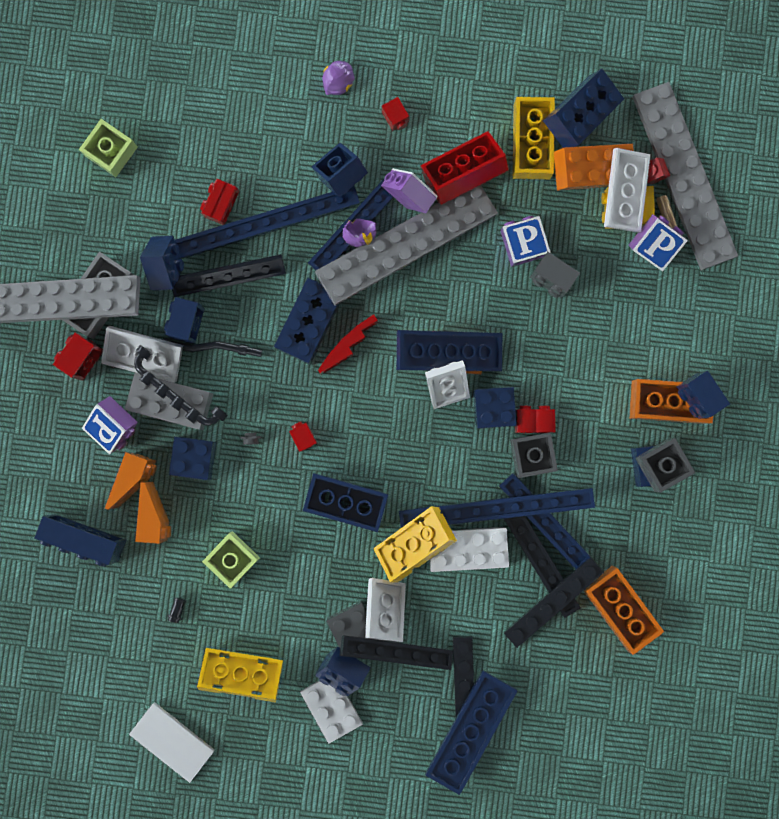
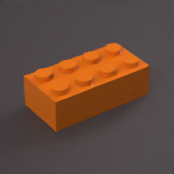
M633 144L565 147L554 151L557 191L609 187L613 149L620 148L634 151Z
M646 379L632 380L629 419L697 424L713 423V416L698 419L691 414L689 404L681 399L678 394L679 390L676 387L683 382Z
M611 566L584 590L626 650L632 655L664 633V630L617 567Z

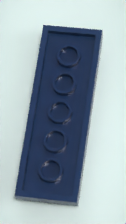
M397 330L396 370L430 371L433 368H440L452 362L463 360L466 371H502L503 333Z
M482 670L425 772V776L460 795L518 690Z

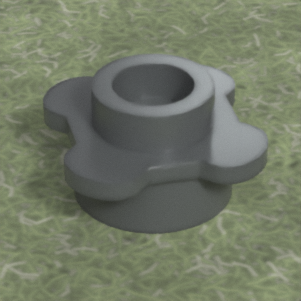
M245 433V437H241L243 445L259 444V438H261V436H256V433Z

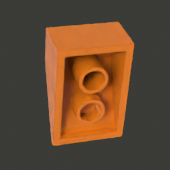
M125 452L105 509L119 508L140 488L141 482L148 481L150 476H153L156 472V460L137 453Z
M141 482L135 542L160 544L168 541V538L171 536V526H169V520L154 482Z

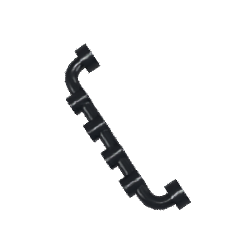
M142 345L138 346L135 350L138 354L134 359V366L136 371L142 376L139 380L148 387L150 384L155 386L157 389L154 392L164 399L167 396L171 399L170 405L178 411L182 408L187 412L185 417L192 423H195L197 420L206 426L214 425L219 420L224 421L228 415L217 406L211 411L213 416L206 418L189 405L183 398L142 366L143 359L148 360L153 354Z

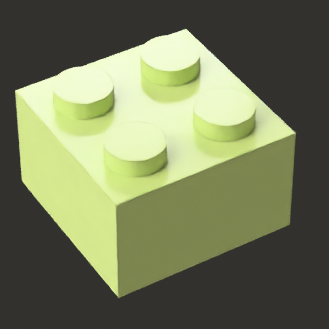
M100 119L79 151L101 168L117 177L138 146L132 139Z
M232 531L202 562L231 589L260 557Z

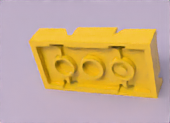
M431 506L373 548L390 582L401 581L413 572L412 569L420 567L457 541L444 515L440 513L439 507Z
M206 648L197 688L202 691L223 692L252 697L257 700L276 702L283 660ZM214 685L223 686L222 689L213 688ZM252 691L261 692V695L252 694Z

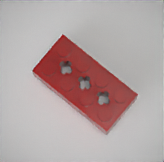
M489 131L420 165L424 180L429 188L438 196L436 199L440 205L508 171L506 155Z

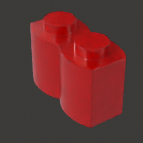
M520 406V409L515 410V433L556 432L555 409H550V406H539V409H531V406Z

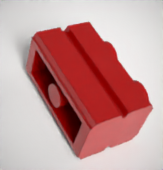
M216 178L215 183L212 182L209 186L208 193L210 194L208 199L203 200L201 204V214L209 220L225 225L240 192L239 189Z

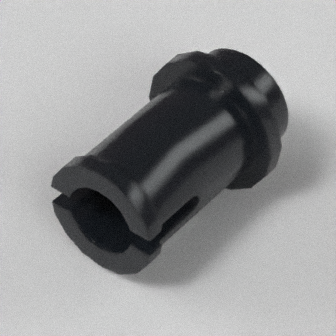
M174 597L170 614H167L168 621L179 623L182 620L181 615L186 600Z

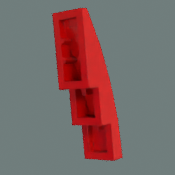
M374 314L358 324L334 347L318 369L321 375L353 356L350 348L364 341L366 338L363 332L378 323Z

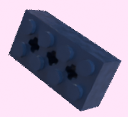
M601 68L589 75L543 122L563 148L576 147L584 141L624 98Z
M307 277L274 347L287 355L311 365L340 303L334 306L323 285ZM320 301L322 306H317L315 309L313 303ZM312 318L313 324L306 326L305 320ZM303 335L305 341L297 343V336Z
M313 473L303 511L378 532L389 494ZM330 492V496L333 498L325 502V498H322V495ZM346 497L350 498L349 501H351V505L343 507L341 499L344 500ZM364 502L368 503L370 510H366L365 513L361 512L362 509L359 508V505H363Z
M56 514L42 516L34 538L39 540L41 545L59 547L58 550L63 553H76V557L83 560L90 558L95 560V564L103 567L119 562L127 541L126 539Z

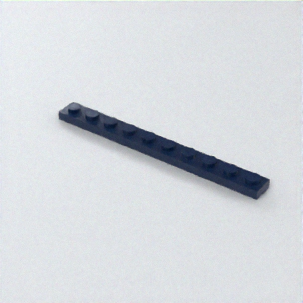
M353 185L341 197H338L333 192H329L176 239L175 242L179 246L180 259H184L358 206L360 201L355 185Z
M593 488L433 507H439L440 513L444 515L448 525L589 509L595 508ZM430 507L400 510L401 528Z

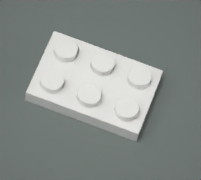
M463 360L425 372L434 409L470 398Z
M376 578L369 579L365 638L398 643L403 642L406 583L390 582Z
M317 681L301 690L300 693L328 744L363 725L349 697L338 694L332 686L324 685Z

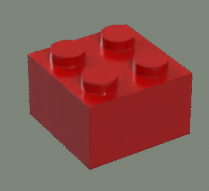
M75 332L67 338L64 349L55 355V361L52 365L71 378L83 381L102 355L103 348L89 338Z

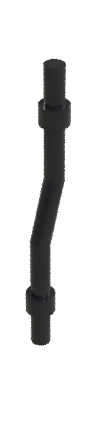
M164 337L161 339L183 345L182 351L188 352L222 349L237 352L238 355L246 356L247 354L261 357L263 351L262 349L248 347L246 344L236 345L213 341L191 345L172 341L170 338Z

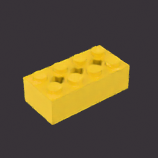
M516 97L513 111L512 179L550 180L554 174V135L543 122L555 109L554 97Z

